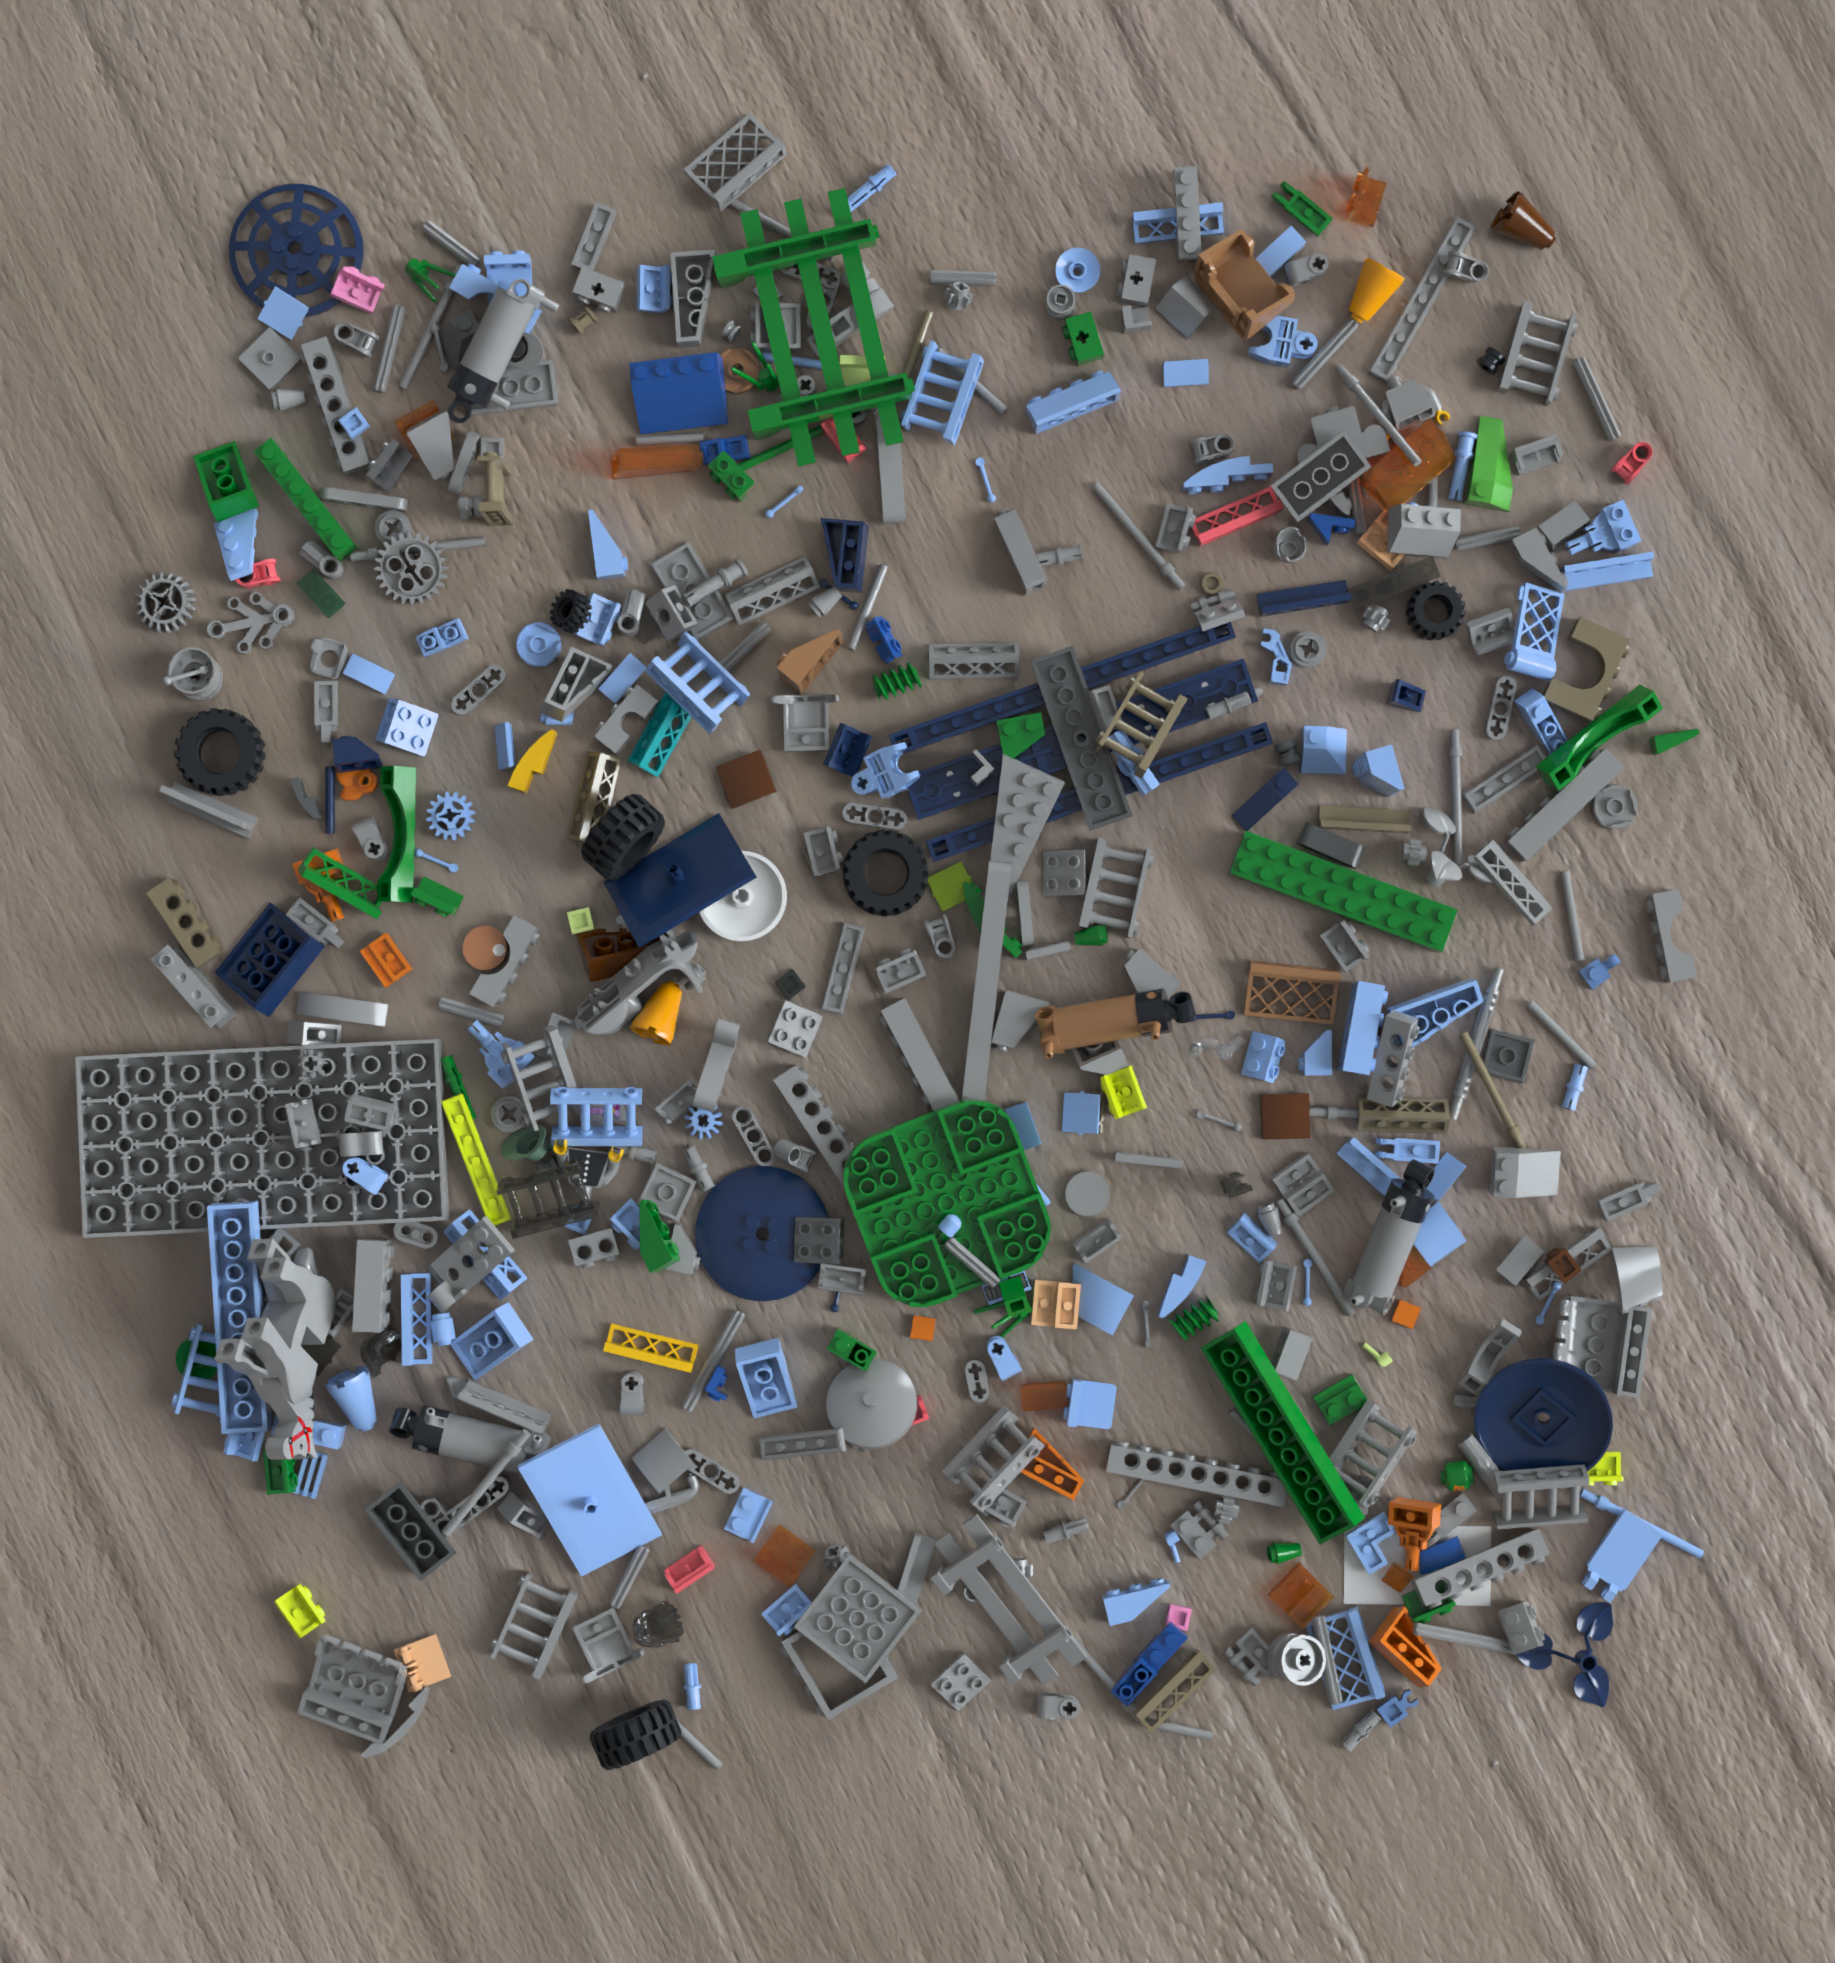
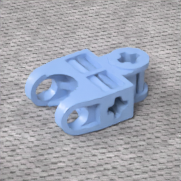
M1277 315L1262 329L1269 334L1270 342L1266 345H1260V347H1249L1248 355L1267 364L1288 368L1291 357L1300 359L1311 358L1317 348V339L1312 333L1296 330L1298 319ZM1285 326H1287L1285 338H1283ZM1303 342L1308 343L1307 350L1303 349ZM1281 346H1283L1281 358H1279Z
M906 743L887 746L863 757L868 768L853 776L851 781L852 789L860 795L873 794L879 791L881 798H890L915 783L920 778L918 770L904 773L898 767V759L903 754L902 752L907 749Z

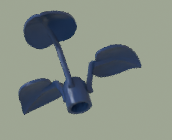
M1596 1602L1584 1607L1576 1618L1577 1630L1585 1633L1586 1650L1578 1651L1575 1657L1552 1650V1639L1544 1633V1646L1516 1654V1656L1524 1665L1537 1670L1545 1669L1551 1665V1654L1572 1661L1584 1671L1577 1674L1574 1679L1573 1690L1575 1694L1585 1702L1605 1707L1609 1695V1677L1606 1670L1598 1665L1596 1657L1591 1654L1593 1650L1590 1647L1589 1637L1595 1641L1607 1638L1613 1629V1615L1610 1603Z

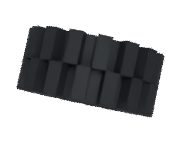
M566 589L565 592H560V597H555L556 603L552 602L551 604L554 607L550 609L552 624L569 633H573V631L579 632V628H584L583 623H588L587 616L591 617V612H589L592 609L591 601L587 599L588 597L573 589Z

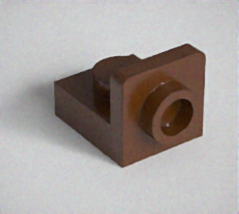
M1556 1247L1546 1254L1548 1258L1544 1260L1545 1264L1549 1265L1562 1284H1565L1582 1271L1565 1248L1561 1247L1558 1249Z

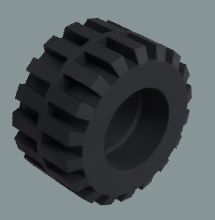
M1434 581L1433 583L1428 582L1412 594L1407 602L1406 616H1408L1407 623L1412 625L1413 628L1411 630L1414 633L1418 632L1419 637H1427V640L1432 641L1433 639L1442 640L1458 629L1463 622L1462 619L1466 613L1464 607L1466 605L1465 601L1462 602L1461 600L1462 594H1458L1455 591L1456 587L1448 586L1449 583L1447 582L1439 583V581ZM1438 599L1446 605L1448 616L1444 622L1433 623L1426 618L1423 607L1427 600Z

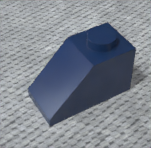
M341 736L339 739H333L334 765L338 773L376 769L383 766L379 754L358 738Z

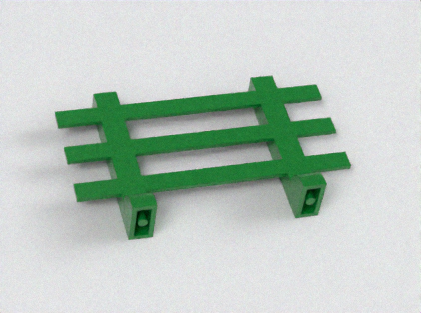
M845 188L828 192L835 227L809 233L802 199L800 198L784 202L791 238L765 243L758 209L740 213L748 248L712 256L716 276L721 288L736 285L744 281L746 277L755 276L783 402L747 410L756 440L773 436L783 429L790 428L798 467L816 463L807 424L824 419H834L842 457L860 453L851 413L870 408H878L886 446L904 442L895 403L912 399L911 392L915 391L913 379L907 378L906 372L888 376L860 255L861 249L877 246L876 238H880L877 224L872 225L871 218L853 222ZM840 254L843 257L871 381L846 387L842 377L816 260ZM794 265L799 267L827 388L825 392L804 397L800 395L772 274L774 270Z

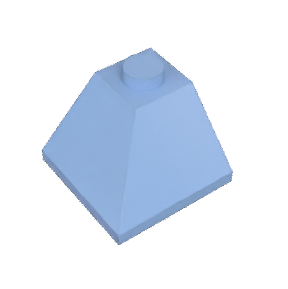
M1328 726L1302 727L1300 773L1346 774L1347 729Z

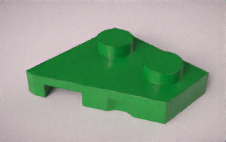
M1041 712L996 721L1002 754L1011 758H1015L1045 736Z

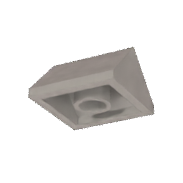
M1186 276L1170 288L1155 308L1163 318L1187 339L1216 309L1207 295Z

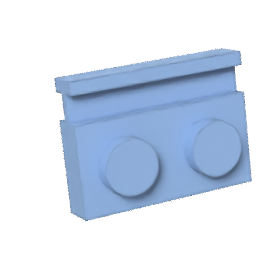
M744 1487L724 1529L754 1543L773 1501Z

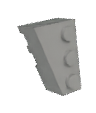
M571 647L544 701L541 713L563 722L610 676L613 665Z

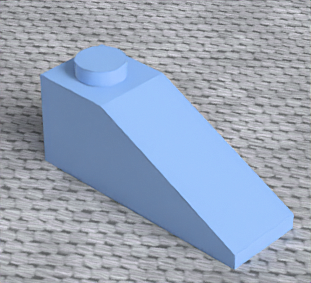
M588 510L598 580L625 577V571L628 570L627 557H623L621 551L594 511Z

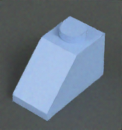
M1324 1030L1302 1053V1057L1298 1059V1069L1302 1071V1076L1332 1075V1030Z

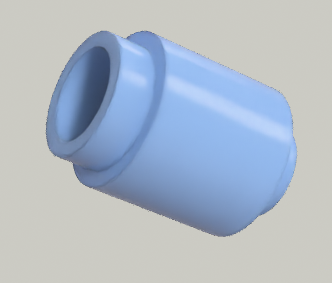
M450 1312L433 1314L432 1321H430L433 1342H438V1346L452 1344V1339H456L453 1317H450Z

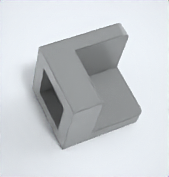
M1131 305L1121 308L1124 334L1151 329L1152 324L1149 321L1147 307L1131 309Z

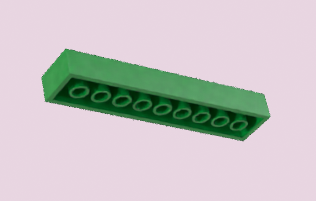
M1248 831L1242 834L1228 872L1230 876L1437 953L1443 952L1458 909Z
M1247 1322L1240 1323L1202 1346L1200 1349L1319 1545L1355 1527L1361 1522L1365 1516Z

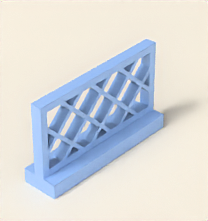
M1358 1606L1325 1616L1326 1622L1332 1621L1330 1625L1327 1624L1328 1634L1332 1630L1342 1636L1337 1647L1331 1644V1648L1335 1650L1333 1657L1335 1658L1337 1652L1349 1657L1344 1668L1335 1664L1336 1669L1342 1671L1338 1681L1340 1683L1344 1674L1356 1679L1351 1690L1339 1684L1340 1689L1349 1694L1342 1703L1337 1705L1331 1704L1332 1709L1336 1710L1375 1698L1376 1700L1385 1698V1689L1371 1646L1368 1643L1369 1639ZM1346 1617L1348 1627L1345 1632L1333 1627L1336 1619ZM1312 1620L1305 1622L1309 1636L1315 1638L1311 1627L1313 1626ZM1349 1629L1351 1632V1636L1347 1635ZM1345 1638L1354 1642L1355 1648L1352 1654L1340 1649ZM1351 1660L1361 1664L1362 1670L1359 1676L1347 1670ZM1363 1673H1364V1676H1365V1679H1366V1680H1364L1363 1678H1361V1676H1362ZM1359 1681L1368 1686L1370 1694L1361 1696L1354 1692Z

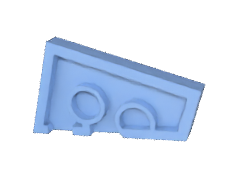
M256 508L214 523L227 574L231 581L253 573L255 553L253 546L254 537H256L257 533L255 528L256 520H258Z

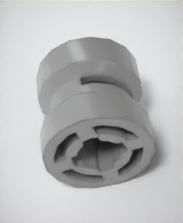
M481 494L474 495L472 498H467L466 496L458 498L462 520L469 519L471 516L483 517L479 512V502H483Z

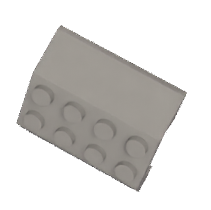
M1566 1295L1565 1299L1560 1300L1558 1315L1563 1317L1562 1320L1558 1319L1555 1337L1559 1338V1342H1554L1552 1359L1564 1361L1580 1368L1589 1374L1604 1392L1640 1398L1652 1308L1637 1305L1630 1308L1627 1313H1622L1618 1302Z
M326 1634L325 1636L322 1635L317 1642L314 1653L317 1655L312 1677L308 1688L302 1694L297 1714L382 1745L397 1711L407 1677V1667L403 1666L402 1662L388 1657L385 1659L383 1655L367 1649L363 1651L359 1646L345 1641L342 1643L340 1639Z

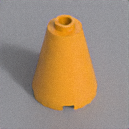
M1366 257L1348 310L1352 313L1350 317L1360 323L1363 320L1368 322L1402 285L1405 278Z
M672 981L661 983L632 1021L630 1029L645 1039L647 1037L654 1039V1043L670 1046L674 1038L682 991L679 989L680 986Z

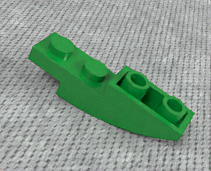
M965 881L963 883V891L966 904L974 923L981 932L984 899L979 895L981 892L980 888L973 881L970 884ZM1004 933L1002 945L1017 958L1022 953L1019 949L1022 945L1014 936L1009 938Z

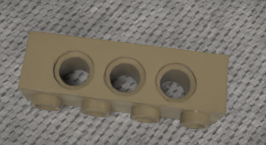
M167 878L146 893L194 966L202 968L223 954L220 950L222 944L216 936H211L208 931L210 926L203 917L199 918L195 912L197 910L195 903L190 898L187 900L183 894L185 889L178 879L175 881L172 878ZM174 897H177L179 900V905L176 909L170 907V900ZM185 916L191 918V925L188 928H184L182 925V919ZM201 934L204 942L200 947H197L194 939L197 935Z

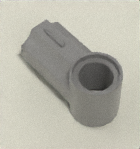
M313 539L306 542L301 548L299 554L328 578L336 580L343 575V564ZM331 563H336V569L333 572H328L327 567Z
M627 590L621 616L618 619V627L622 635L632 637L638 633L646 594L635 590ZM627 620L634 622V627L630 630L622 627L623 623Z

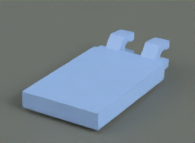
M1623 1508L1586 1562L1588 1572L1581 1582L1589 1590L1594 1588L1599 1578L1607 1582L1600 1595L1611 1603L1618 1590L1621 1592L1623 1589L1626 1590L1663 1536V1533Z

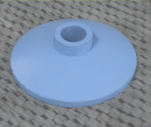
M1069 249L1059 257L1056 263V278L1060 285L1069 286L1074 293L1088 291L1099 279V261L1087 249ZM1075 269H1080L1082 273L1081 275L1076 276L1074 275L1073 271Z

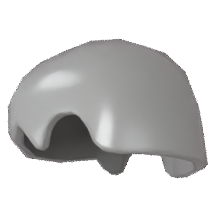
M1296 527L1283 528L1273 540L1275 555L1285 563L1297 562L1303 558L1307 550L1306 538L1299 533V529Z

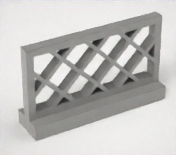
M749 113L683 170L714 202L715 207L721 212L787 155L786 147L780 139L777 140ZM751 122L756 127L755 133H743V127ZM730 138H738L739 148L726 147V142ZM742 139H755V148H742ZM758 139H768L772 144L767 148H758ZM713 153H723L722 162H710V156ZM726 153H738V162H725ZM754 153V159L751 162H741V154ZM697 167H706V176H696L692 171ZM709 167H722L721 176H709ZM725 167H738L737 174L733 177H725ZM708 181L721 182V188L713 193L708 188Z
M175 782L172 788L161 785L159 790L169 795L166 800L167 803L249 839L259 819L178 782Z
M470 1379L457 1397L463 1403L540 1434L545 1433L552 1414Z

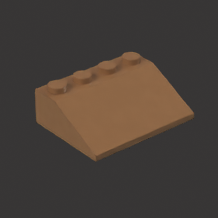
M835 629L792 649L788 654L784 652L776 662L780 679L802 695L843 644L842 632L839 629Z

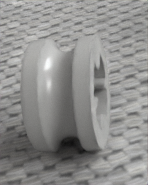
M733 320L726 325L720 335L722 338L726 337L729 343L736 338L741 330V326H735Z

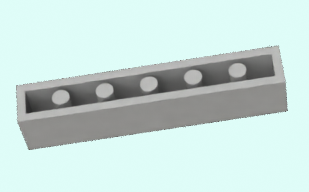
M1607 748L1601 751L1595 750L1588 757L1590 762L1584 767L1581 766L1576 778L1559 791L1556 790L1557 793L1552 798L1548 795L1540 802L1541 808L1536 813L1531 811L1523 819L1525 823L1519 829L1516 826L1506 835L1509 839L1504 843L1522 862L1527 861L1625 768Z
M903 998L881 1010L883 1015L879 1018L885 1029L890 1027L893 1033L890 1039L895 1048H901L904 1055L900 1056L906 1069L911 1067L915 1074L911 1078L916 1088L921 1087L925 1093L921 1097L927 1109L932 1107L933 1110L959 1101L906 999Z

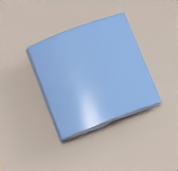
M1437 1202L1430 1207L1413 1245L1426 1264L1431 1267L1464 1244L1466 1240L1440 1203Z

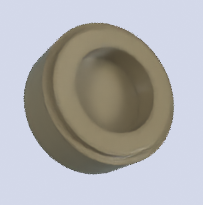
M1215 572L1205 574L1200 582L1201 590L1207 595H1216L1223 588L1222 577Z

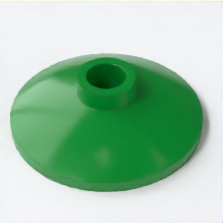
M188 1339L179 1346L175 1358L177 1369L182 1376L192 1343ZM199 1340L196 1353L215 1357L216 1344ZM193 1362L190 1375L209 1379L218 1370L217 1367Z

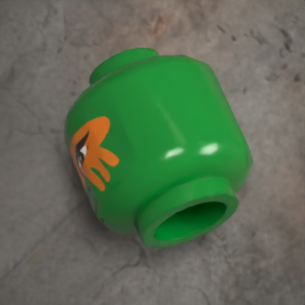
M1466 1461L1447 1462L1444 1470L1440 1471L1441 1483L1446 1484L1449 1491L1468 1490L1471 1484H1474L1473 1468L1468 1466Z

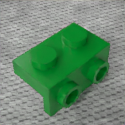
M722 451L708 465L711 472L709 474L710 478L717 485L721 482L726 487L724 492L732 500L736 498L741 502L747 497L746 492L754 485V481L725 451Z
M423 877L419 887H414L411 896L416 898L414 902L424 907L430 904L436 907L434 912L446 918L448 914L456 915L464 898L463 895L427 877Z
M263 1449L267 1495L296 1492L298 1478L294 1474L293 1466L296 1459L271 1460L267 1457L266 1450Z
M1439 1580L1435 1584V1590L1440 1594L1445 1590V1585ZM1415 1590L1401 1595L1409 1617L1414 1623L1424 1624L1432 1620L1430 1616L1437 1613L1440 1616L1452 1611L1451 1607L1456 1606L1455 1601L1447 1597L1441 1600V1605L1429 1609V1606H1421Z

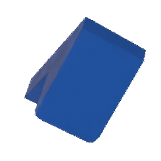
M1310 513L1308 516L1309 524L1326 546L1330 542L1331 529H1335L1334 532L1338 534H1348V531L1352 532L1355 526V519L1315 513Z

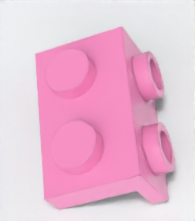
M343 266L337 274L329 296L372 314L385 285L380 283V280L376 277L365 276L359 273V270L354 267Z

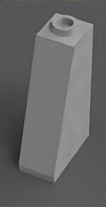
M1005 509L998 512V517L994 518V523L1025 596L1045 588L1047 578L1016 510L1010 511Z

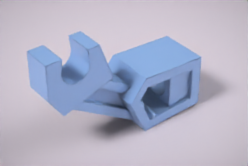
M1263 628L1262 634L1269 635L1270 641H1261L1260 646L1273 652L1276 658L1271 664L1269 683L1286 686L1292 663L1289 661L1279 639L1281 635L1275 630ZM1278 661L1286 665V672L1276 671Z

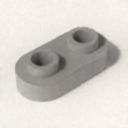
M420 1222L396 1223L394 1226V1235L402 1242L424 1249L432 1248L438 1243V1231L432 1226ZM404 1226L410 1228L409 1234L403 1233ZM425 1233L431 1234L432 1238L430 1241L424 1239Z

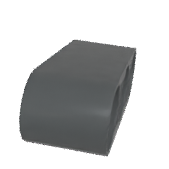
M1305 822L1297 844L1354 869H1357L1365 847L1308 822Z

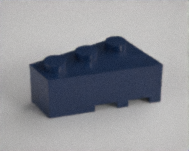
M820 518L835 587L839 591L862 593L869 526L864 521Z

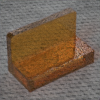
M1065 1380L1020 1384L1022 1409L1024 1412L1064 1408L1067 1406Z

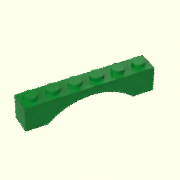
M272 438L254 450L257 457L340 562L358 548Z
M1639 684L1535 767L1545 784L1559 791L1576 778L1579 769L1586 759L1603 743L1624 730L1647 722L1661 711L1663 707L1655 692Z
M380 767V790L390 808L394 837L389 861L378 878L377 902L413 903L411 893L414 889L415 790L417 781L415 767Z

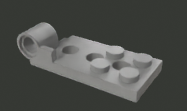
M487 1216L478 1221L427 1267V1270L440 1284L427 1297L441 1314L515 1251ZM480 1242L487 1245L488 1252H484L480 1248ZM466 1255L472 1257L474 1261L473 1265L467 1263L465 1259ZM451 1268H455L459 1272V1278L452 1275Z

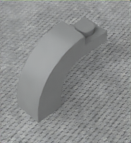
M1504 1319L1497 1325L1494 1324L1470 1357L1458 1385L1477 1396L1487 1385L1501 1357L1520 1337L1522 1330Z

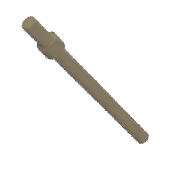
M1468 1032L1460 1033L1459 1036L1507 1128L1505 1131L1509 1139L1513 1140L1517 1148H1527L1520 1135L1522 1132L1519 1126L1514 1124Z

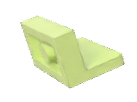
M840 355V368L845 387L871 381L865 356Z

